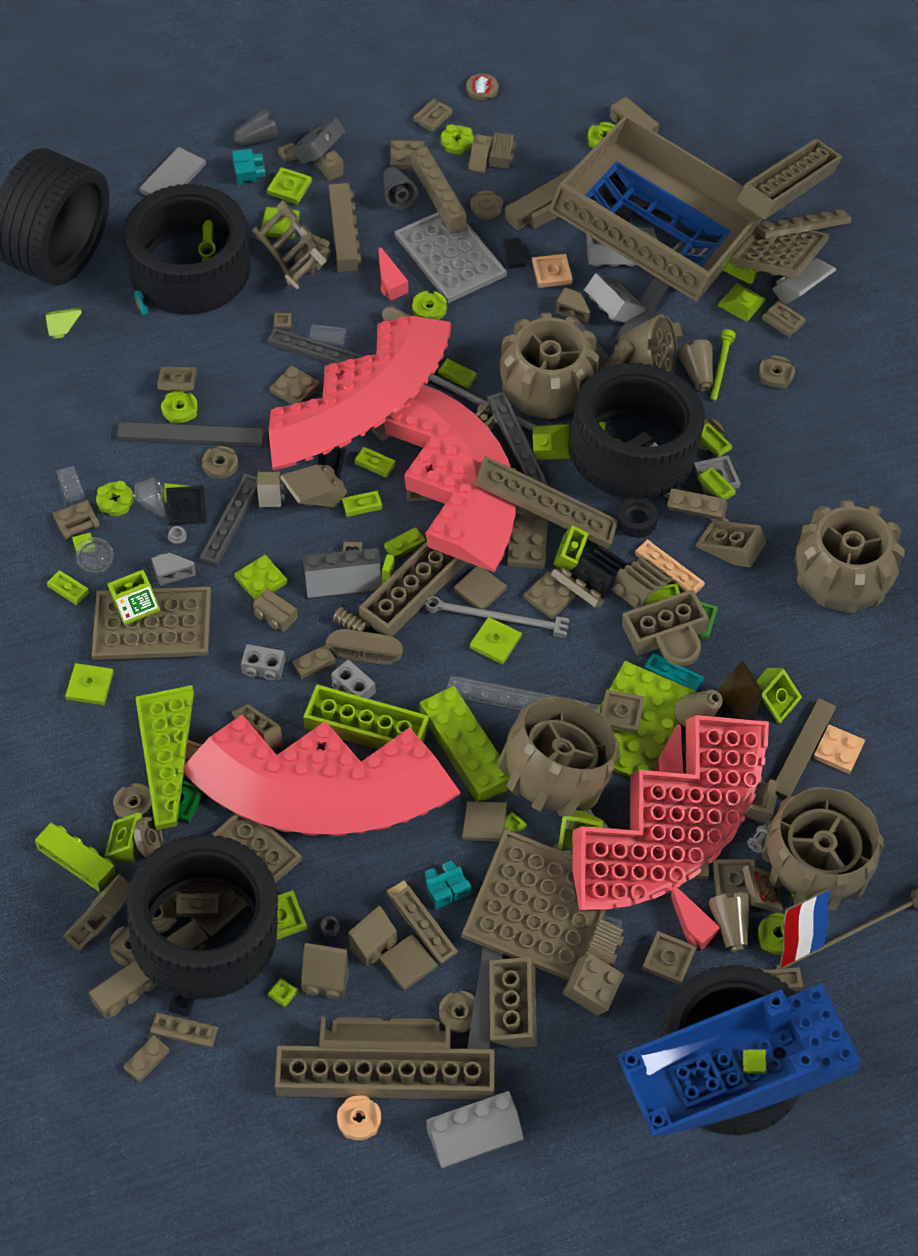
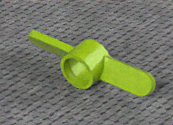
M210 220L205 221L203 224V242L198 248L202 262L218 254L213 243V222ZM213 249L211 254H203L204 250Z

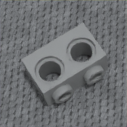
M247 644L241 662L242 674L250 677H263L267 680H280L285 664V652Z
M349 659L331 673V684L335 690L367 699L376 693L375 682Z

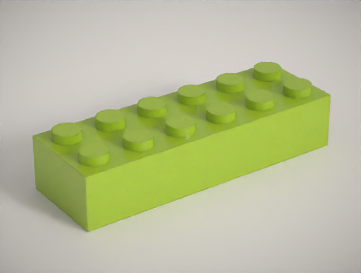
M317 684L303 716L304 729L312 731L326 721L341 739L378 750L409 727L424 742L429 729L428 715Z
M455 686L420 702V713L429 716L430 731L476 802H485L510 790L506 786L510 776L503 774L499 768L498 760L500 755Z

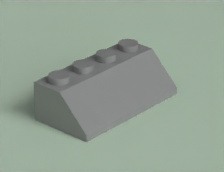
M509 1091L427 1119L426 1129L441 1169L524 1139L517 1110Z

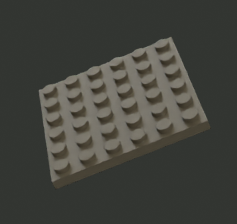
M505 829L461 937L511 958L531 957L536 968L569 980L578 959L584 956L596 924L600 919H603L606 910H579L572 871V855Z

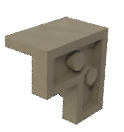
M771 779L768 783L760 781L755 792L756 797L752 805H749L744 813L746 819L764 824L766 821H769L774 814L778 795H775L778 781Z

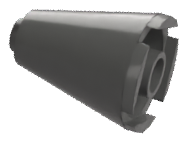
M267 107L261 109L234 131L235 135H233L236 145L240 144V146L280 138L278 129Z
M387 168L383 173L385 200L388 206L396 210L411 207L415 198L417 199L418 197L416 185L398 168Z

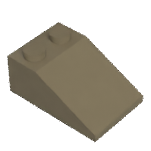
M313 465L280 476V479L300 504L336 507L348 492L343 486L344 483L337 478L334 470L328 465Z
M712 520L696 546L730 564L751 567L767 541L762 527L759 525Z
M305 943L301 983L302 992L310 996L324 995L329 999H344L349 977L347 950Z

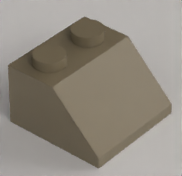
M380 906L348 932L349 950L365 966L371 962L375 963L383 951L391 949L397 942V931Z

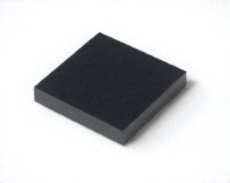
M204 485L166 488L169 526L206 523Z

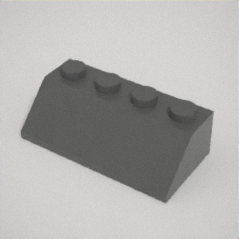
M378 548L303 556L308 600L373 593L382 585Z

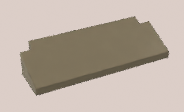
M321 1017L319 1046L320 1048L450 1050V1019H446V1031H439V1022L435 1019L392 1018L390 1021H383L380 1018L338 1017L336 1020H333L332 1029H326V1017Z

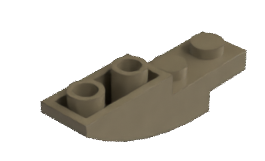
M118 874L63 937L76 950L80 951L93 936L96 937L127 900V891L130 883Z

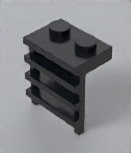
M600 545L591 554L588 553L586 557H581L573 578L575 580L577 578L586 583L585 587L597 591L604 598L607 596L618 571L625 569L627 565L630 566L631 564H628Z

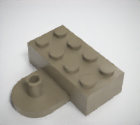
M693 589L625 612L622 618V627L637 656L659 648L664 658L676 666L690 665L699 658L701 643L697 635L708 632L709 617Z

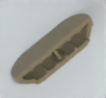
M341 629L331 633L326 640L327 649L330 648L337 653L336 656L339 658L378 665H391L392 662L401 659L403 652L402 644L396 638L363 631Z

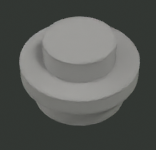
M180 526L171 528L168 533V539L173 544H181L187 538L186 531Z

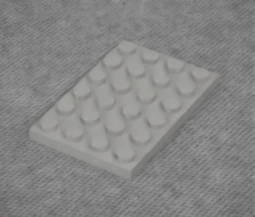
M437 212L395 231L396 239L448 303L507 276V271L467 223L466 229L450 233Z

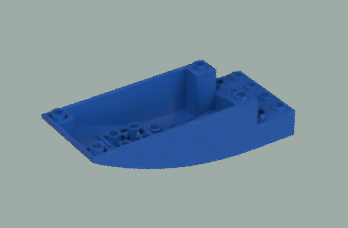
M822 984L787 998L782 989L617 1055L652 1137L716 1123L782 1102L858 1072L861 1065V1060ZM777 1048H782L785 1050L786 1056L783 1059H777L773 1056V1051ZM743 1050H766V1074H744Z

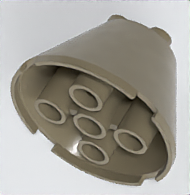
M663 314L656 315L620 335L619 342L615 345L614 351L622 340L631 341L636 348L626 361L627 364L643 363L645 365H655L675 374L677 361H674V351H677V339L674 326L668 316H663Z

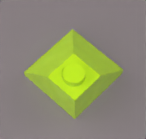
M736 283L718 303V306L747 322L765 302L766 298Z
M81 307L47 312L45 316L49 336H53L54 339L64 337V334L68 333L80 316Z
M569 424L533 426V452L536 460L571 459L569 453Z
M767 668L757 679V683L763 692L761 699L776 722L781 723L802 696L784 668Z
M576 810L573 816H563L558 850L566 852V850H563V847L573 849L574 829L579 827L603 828V820L580 810Z

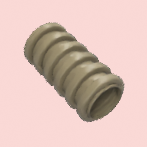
M343 607L338 608L333 615V622H338V625H343L345 629L367 632L369 628L367 621L364 622L362 618L359 619L357 615L354 616L353 613H349Z

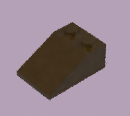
M742 661L718 689L723 700L719 709H722L725 718L755 721L763 692L745 662Z

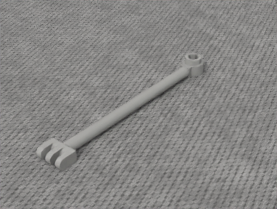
M436 596L428 597L425 602V608L430 613L446 610L485 618L490 617L496 620L554 630L553 636L566 638L568 618L556 616V621L550 622L444 603Z

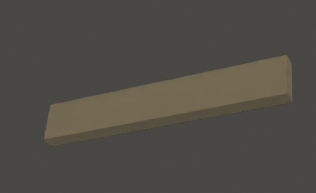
M818 698L776 779L778 781L776 795L784 799L792 795L837 706Z

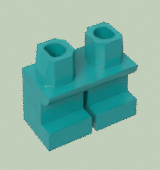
M252 149L232 151L237 186L244 185L243 181L248 180L257 183L258 177H265L262 153L253 154Z
M452 861L442 865L443 874L438 875L435 868L425 871L426 890L435 910L451 904L452 899L456 902L471 895L469 881L465 879L461 867H456Z

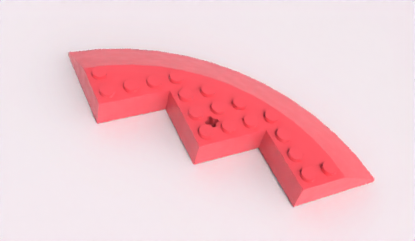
M417 316L400 317L395 320H386L378 323L377 351L375 355H366L362 358L349 359L325 366L323 398L311 399L306 402L271 409L269 440L273 471L297 465L296 462L303 459L306 461L312 460V456L322 452L325 455L338 445L341 448L351 443V439L357 435L364 436L365 432L372 426L376 428L386 421L385 418L391 413L396 414L404 407L403 403L408 399H413L419 393V388L428 382L429 375L434 374L438 368V362L443 358V352L448 346L447 340L450 338L451 323Z
M423 384L419 388V393L413 399H408L403 403L404 407L396 414L391 413L385 418L384 426L387 435L423 447L404 474L406 490L445 504L426 531L427 546L495 572L510 541L516 516V505L474 485L485 456L510 467L508 458L491 430L472 411L443 392Z
M241 715L210 736L184 766V775L196 788L198 787L210 799L212 798L220 806L231 810L239 817L255 821L261 826L274 827L279 831L288 833L290 831L300 832L302 835L318 836V834L345 836L347 833L359 832V834H364L365 831L374 829L376 831L391 828V825L400 822L406 823L410 821L409 819L419 815L423 816L429 810L437 806L439 808L460 795V791L434 754L410 727L361 762L326 721L276 755L247 719Z
M699 715L686 719V774L638 770L630 774V830L594 827L574 829L572 871L579 910H607L655 899L671 891L674 886L678 888L686 881L701 872L700 867L705 862L711 863L715 860L722 849L730 843L737 833L738 827L746 819L744 816L746 809L749 805H752L756 797L755 792L762 778V767L765 765L766 758L764 756L765 750L768 747L769 722Z

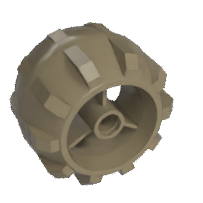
M541 313L540 319L531 322L527 319L519 320L515 323L514 335L510 334L503 338L500 360L502 391H505L508 400L522 413L547 420L574 414L579 390L584 382L598 371L599 356L595 353L597 339L592 332H582L578 328L579 320L573 317H567L565 320L552 318L551 313ZM531 356L538 364V367L530 364L526 359Z
M841 500L840 507L831 510L828 506H820L814 510L811 524L803 526L794 560L798 573L797 582L800 588L805 590L817 604L835 611L856 613V611L875 607L884 601L885 595L894 586L899 575L905 550L898 544L902 532L898 524L894 522L886 523L880 517L882 509L874 505L866 509L854 506L852 500ZM875 560L868 564L858 565L860 562Z
M556 696L529 703L521 709L517 720L509 730L507 742L498 763L502 773L510 776L506 786L515 796L521 794L532 803L531 808L541 811L542 808L556 810L560 816H573L577 807L580 809H591L596 805L604 787L612 777L620 750L615 734L604 717L580 701Z
M817 786L809 787L806 791L794 797H787L781 803L778 812L770 823L762 851V858L772 866L768 880L774 888L784 886L788 891L796 895L793 901L794 904L800 903L828 888H831L828 911L837 910L843 898L848 897L849 899L858 900L863 895L868 882L877 870L883 850L884 839L879 833L876 823L877 817L869 807L867 808L859 799L844 790ZM804 835H814L813 839L797 838ZM837 845L843 849L849 859L850 864L844 866L835 853Z

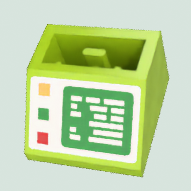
M144 570L107 584L124 625L160 611Z

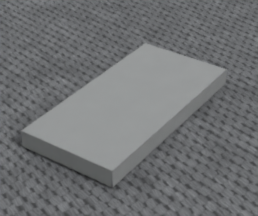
M178 147L139 188L140 193L147 196L164 187L188 184L206 165V160Z

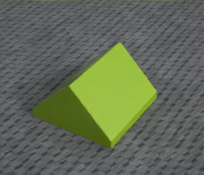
M138 812L113 821L104 858L107 857L111 860L131 863L136 862L139 850L135 843L134 827L136 822L142 818L141 813Z

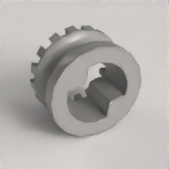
M329 916L321 921V931L324 936L334 937L339 933L340 927L337 918ZM327 924H334V930H326Z

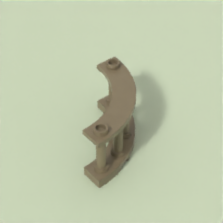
M282 200L277 205L278 213L260 230L255 226L252 231L254 232L253 236L259 242L262 241L282 267L286 283L291 288L295 287L298 289V279L315 263L323 265L327 261V257L324 253L321 254L323 249L304 224L301 226L298 223V216ZM282 217H286L291 222V227L272 244L265 234ZM295 232H299L302 236L301 240L282 257L277 249ZM305 245L308 246V252L290 268L287 262Z

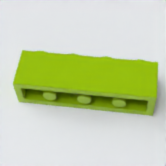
M50 823L35 839L39 851L99 892L116 875L114 863L109 858L99 856L94 848H88L83 845V842L78 837L70 836L60 825L56 826Z

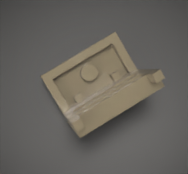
M642 557L637 562L633 561L630 566L627 565L625 569H620L611 587L613 592L635 609L645 606L652 593L672 581L671 577H666L648 563L646 558Z

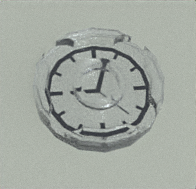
M88 538V540L81 542L76 549L77 564L88 574L97 575L104 573L113 563V549L102 538Z

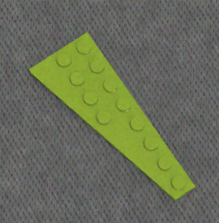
M192 685L135 697L156 830L177 826L194 697Z

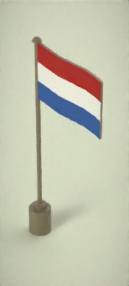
M831 888L787 908L783 920L782 954L780 965L778 964L776 969L787 968L911 905L918 908V888L911 891L910 902L825 943L828 927V900Z

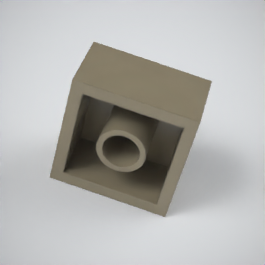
M588 953L578 959L562 994L598 1016L609 1010L624 974L591 953Z

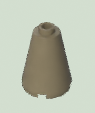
M694 340L692 345L688 346V343L679 347L677 354L695 388L700 391H707L713 385L712 345L709 340Z
M707 690L682 696L674 708L677 722L686 727V719L695 715L714 717L722 705V696L716 690Z
M733 893L734 896H727L725 894L709 899L710 910L716 924L720 927L719 931L726 948L731 949V952L743 951V947H746L748 942L749 894Z

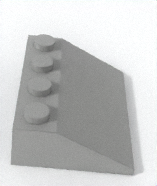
M637 227L657 240L654 227ZM586 234L589 264L593 266H602V264H609L610 266H619V264L636 266L630 260Z

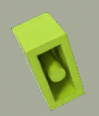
M572 525L564 533L553 565L561 569L565 568L570 572L578 564L589 533Z

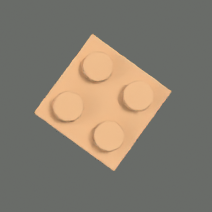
M566 254L532 258L538 288L572 284L573 279Z
M828 725L813 759L850 774L865 740L832 725Z

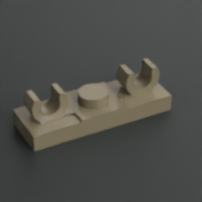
M156 1013L150 1034L213 1049L218 1027Z

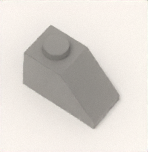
M172 553L160 554L151 558L153 570L160 586L196 575L194 562Z

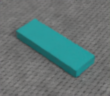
M654 652L644 666V669L696 691V693L705 677L689 669L669 663L664 657Z

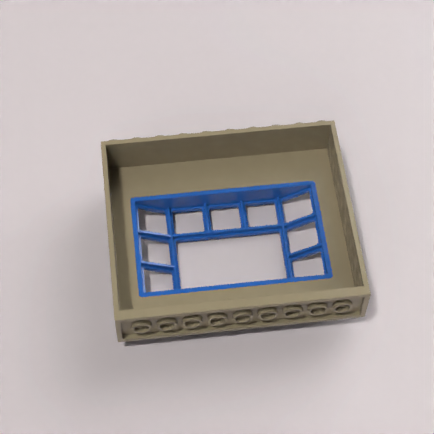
M625 115L559 184L549 211L696 302L731 261V257L753 234L762 220L754 212L744 208L737 201L744 187L743 185L628 115ZM614 172L617 173L628 189L623 196L609 179ZM603 184L607 186L617 200L612 208L609 207L597 191ZM632 193L650 204L646 210L628 200ZM623 205L686 245L678 253L614 213ZM656 207L673 219L667 224L652 215L651 212ZM677 222H680L695 231L696 234L690 238L675 229L674 226ZM701 236L721 238L717 243L698 241ZM690 248H708L711 250L706 257L686 254Z

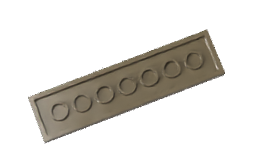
M487 456L482 460L474 485L567 530L573 525L589 533L588 540L609 549L616 530L617 519Z

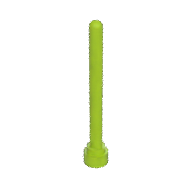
M729 329L723 330L721 334L723 345L710 396L712 401L717 400L729 346L734 342L736 336L735 332Z

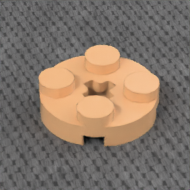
M362 1095L348 1098L337 1113L339 1129L348 1139L365 1140L374 1136L378 1132L381 1123V1112L378 1105ZM357 1113H361L362 1117L365 1116V1119L360 1123L353 1120Z

